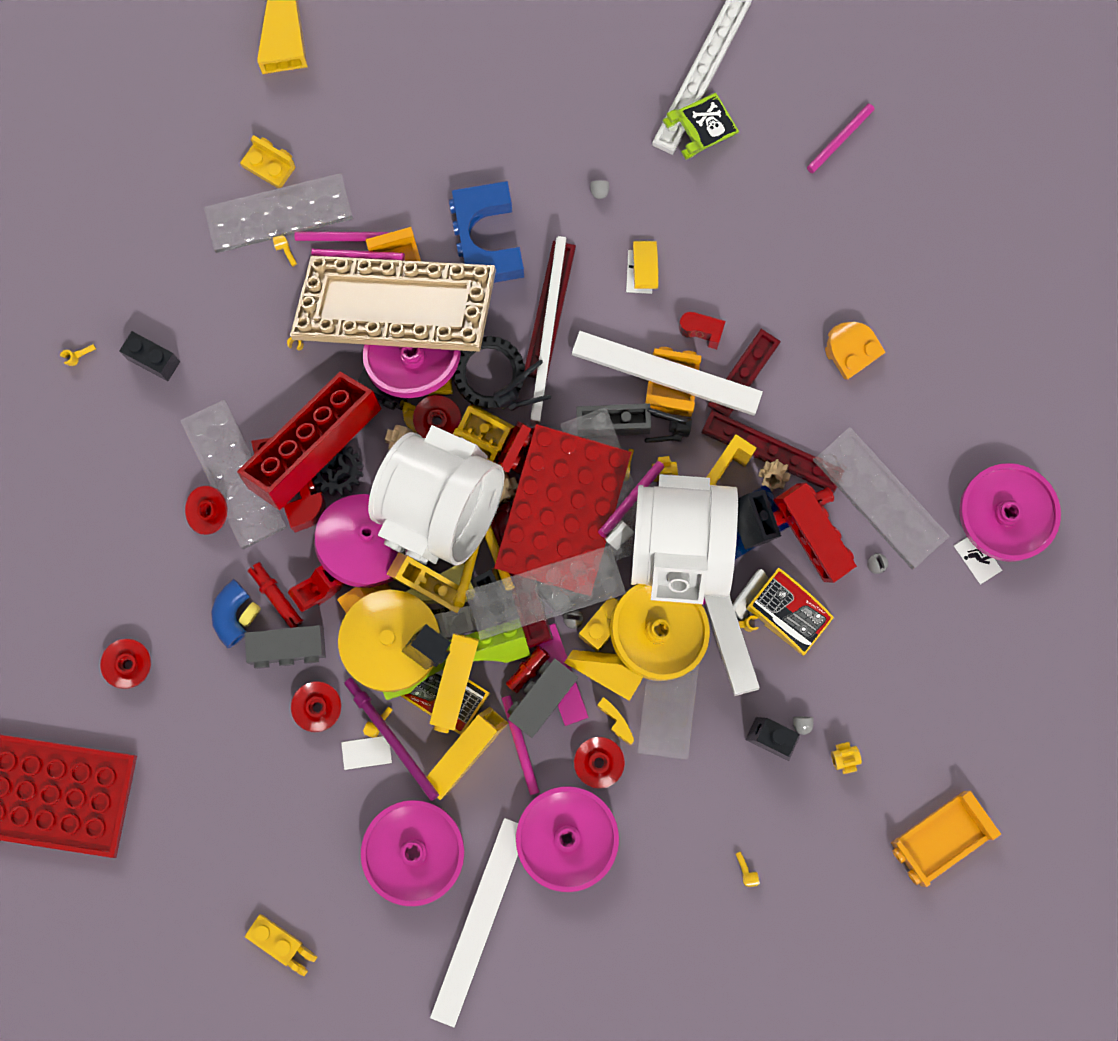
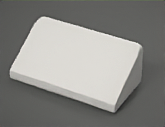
M762 569L756 571L733 602L736 617L741 621L750 613L746 609L747 606L769 580Z

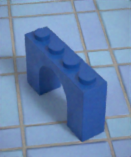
M508 181L452 190L453 199L449 200L451 214L456 213L457 221H452L455 236L460 235L461 243H456L458 256L464 257L465 264L495 265L494 283L524 278L520 247L487 251L476 246L470 238L473 226L482 218L512 212Z

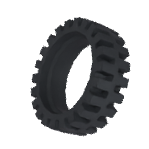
M483 337L480 350L496 349L510 360L513 369L511 382L525 371V364L521 354L509 341L500 337ZM461 351L458 367L453 374L459 393L468 402L478 407H499L494 396L481 395L475 392L468 384L465 375L466 365L469 358L477 351ZM522 381L518 386L515 387L518 393L521 390L524 381Z

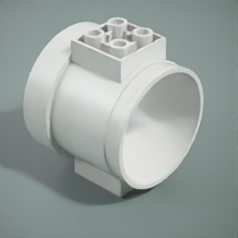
M433 425L426 438H422L414 432L403 435L384 458L376 474L369 497L368 511L370 519L377 524H383L378 536L385 539L384 545L404 555L406 553L407 556L425 565L428 561L436 564L438 558L456 566L461 565L475 552L496 514L504 486V470L502 466L487 460L488 456L476 444Z
M659 474L658 486L644 487V485H638L631 585L646 584V586H652L651 600L703 604L704 595L729 597L733 579L737 538V487L710 485V478L663 474Z

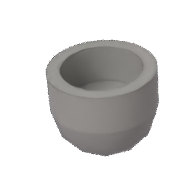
M592 181L590 183L592 195L597 199L605 198L609 192V182Z
M874 554L868 559L867 567L872 573L880 574L887 569L888 559L883 554ZM876 557H879L883 568L880 569Z
M575 608L566 611L563 618L565 625L571 629L580 627L583 622L581 611ZM567 616H579L580 619L579 621L567 619Z
M793 717L794 729L802 735L810 733L813 728V717Z

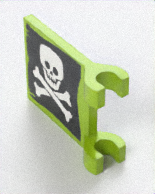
M717 93L679 110H672L666 114L667 118L662 120L666 128L674 126L679 121L681 122L692 141L681 152L686 160L702 150L739 133L738 128Z

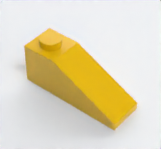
M398 552L387 575L449 610L458 613L460 608L456 607L454 602L459 585L411 557Z
M572 650L564 662L630 701L643 677L627 668L617 654Z

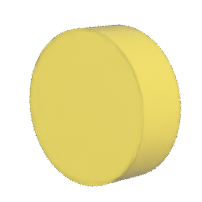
M252 602L241 615L238 622L248 627L257 617L261 607Z

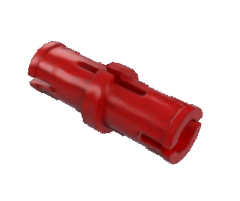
M538 646L526 661H522L519 664L520 668L506 681V685L512 691L514 690L515 693H518L530 678H534L537 675V670L550 658V654L544 648L542 649L541 646Z

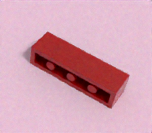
M797 483L773 500L823 582L835 583L857 567L853 560L854 555L841 541V533L836 527L832 526L828 519L829 514L827 510L818 503L815 498V490L807 483Z

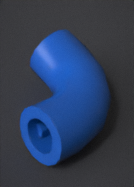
M235 579L228 583L217 595L211 611L212 626L227 649L236 645L247 633L238 622L236 613L237 609L250 596Z

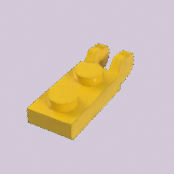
M259 914L244 936L283 965L289 966L302 976H305L308 970L293 959L297 951L308 961L315 962L317 959V955L303 946L301 941L262 914Z

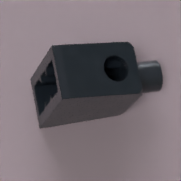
M756 717L745 740L789 761L798 743L800 734L769 718Z

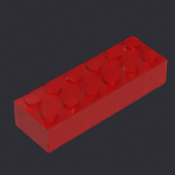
M339 372L237 471L246 487L280 511L382 409L374 392L344 373Z

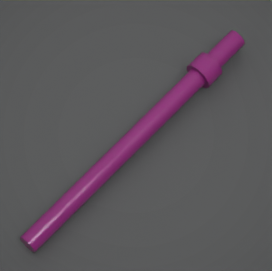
M353 678L347 679L344 684L354 696L353 701L359 708L365 711L431 801L439 796L438 792L371 704L369 695L366 691L360 689Z

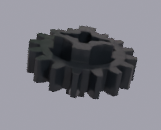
M344 446L313 477L316 478L314 484L316 486L321 485L320 490L323 493L329 489L331 496H334L336 491L341 496H344L345 489L352 493L353 489L351 486L353 484L360 485L357 477L364 476L363 472L359 470L364 467V464L358 461L361 457L358 453L353 454L354 450L351 446L347 450H345ZM345 456L351 460L353 467L345 464ZM338 465H340L342 470H337L336 474H334L332 470L337 469ZM321 472L329 475V483L323 479Z

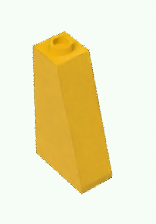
M267 0L257 57L262 74L308 67L298 0Z
M457 633L453 634L449 648L450 653L446 659L429 723L434 725V730L449 733V729L455 730L479 639Z
M491 707L476 716L427 775V779L439 794L437 797L439 800L452 790L508 725V722Z

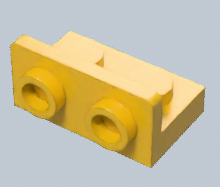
M253 135L251 137L253 145L241 160V166L276 188L281 189L296 168L292 155L284 149H276L266 138L261 137L260 139Z

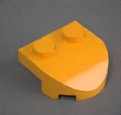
M843 322L833 327L828 333L829 338L827 347H825L827 358L833 360L844 379L851 378L886 353L872 329L865 324Z

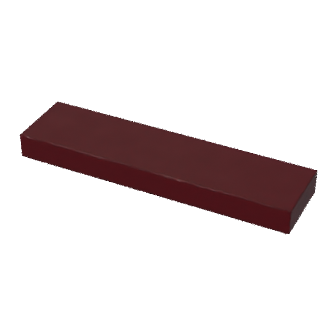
M760 329L726 380L750 387L781 341L765 330ZM711 401L708 403V407L727 417L734 410Z

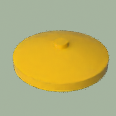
M637 584L619 599L611 616L610 635L615 652L627 668L649 680L667 681L689 673L699 664L708 648L710 627L705 609L702 604L651 600L652 586Z
M382 590L371 593L356 602L349 609L341 623L338 635V649L341 660L351 676L370 689L381 692H396L410 688L424 679L434 666L426 670L401 651L414 633L425 624L440 634L438 622L430 608L422 600L410 593L399 590Z

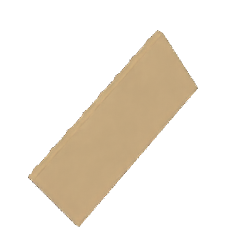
M311 256L290 336L292 340L480 352L496 274L495 265Z

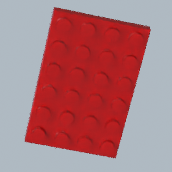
M536 424L494 569L591 596L606 544L605 538L598 531L616 510L632 452Z
M0 735V841L117 858L137 756Z

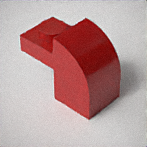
M312 479L299 491L302 499L284 506L290 527L295 533L314 526L325 511V497L321 492L313 495L317 491Z
M321 565L314 570L310 578L290 588L288 594L300 611L303 612L316 604L321 605L340 591L345 583L332 577Z

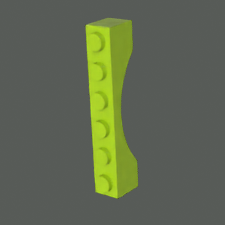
M520 619L465 635L479 639L473 661L508 663L530 656ZM446 659L442 664L439 663L437 667H433L428 675L416 685L401 691L383 692L386 700L411 693L425 679L443 670Z

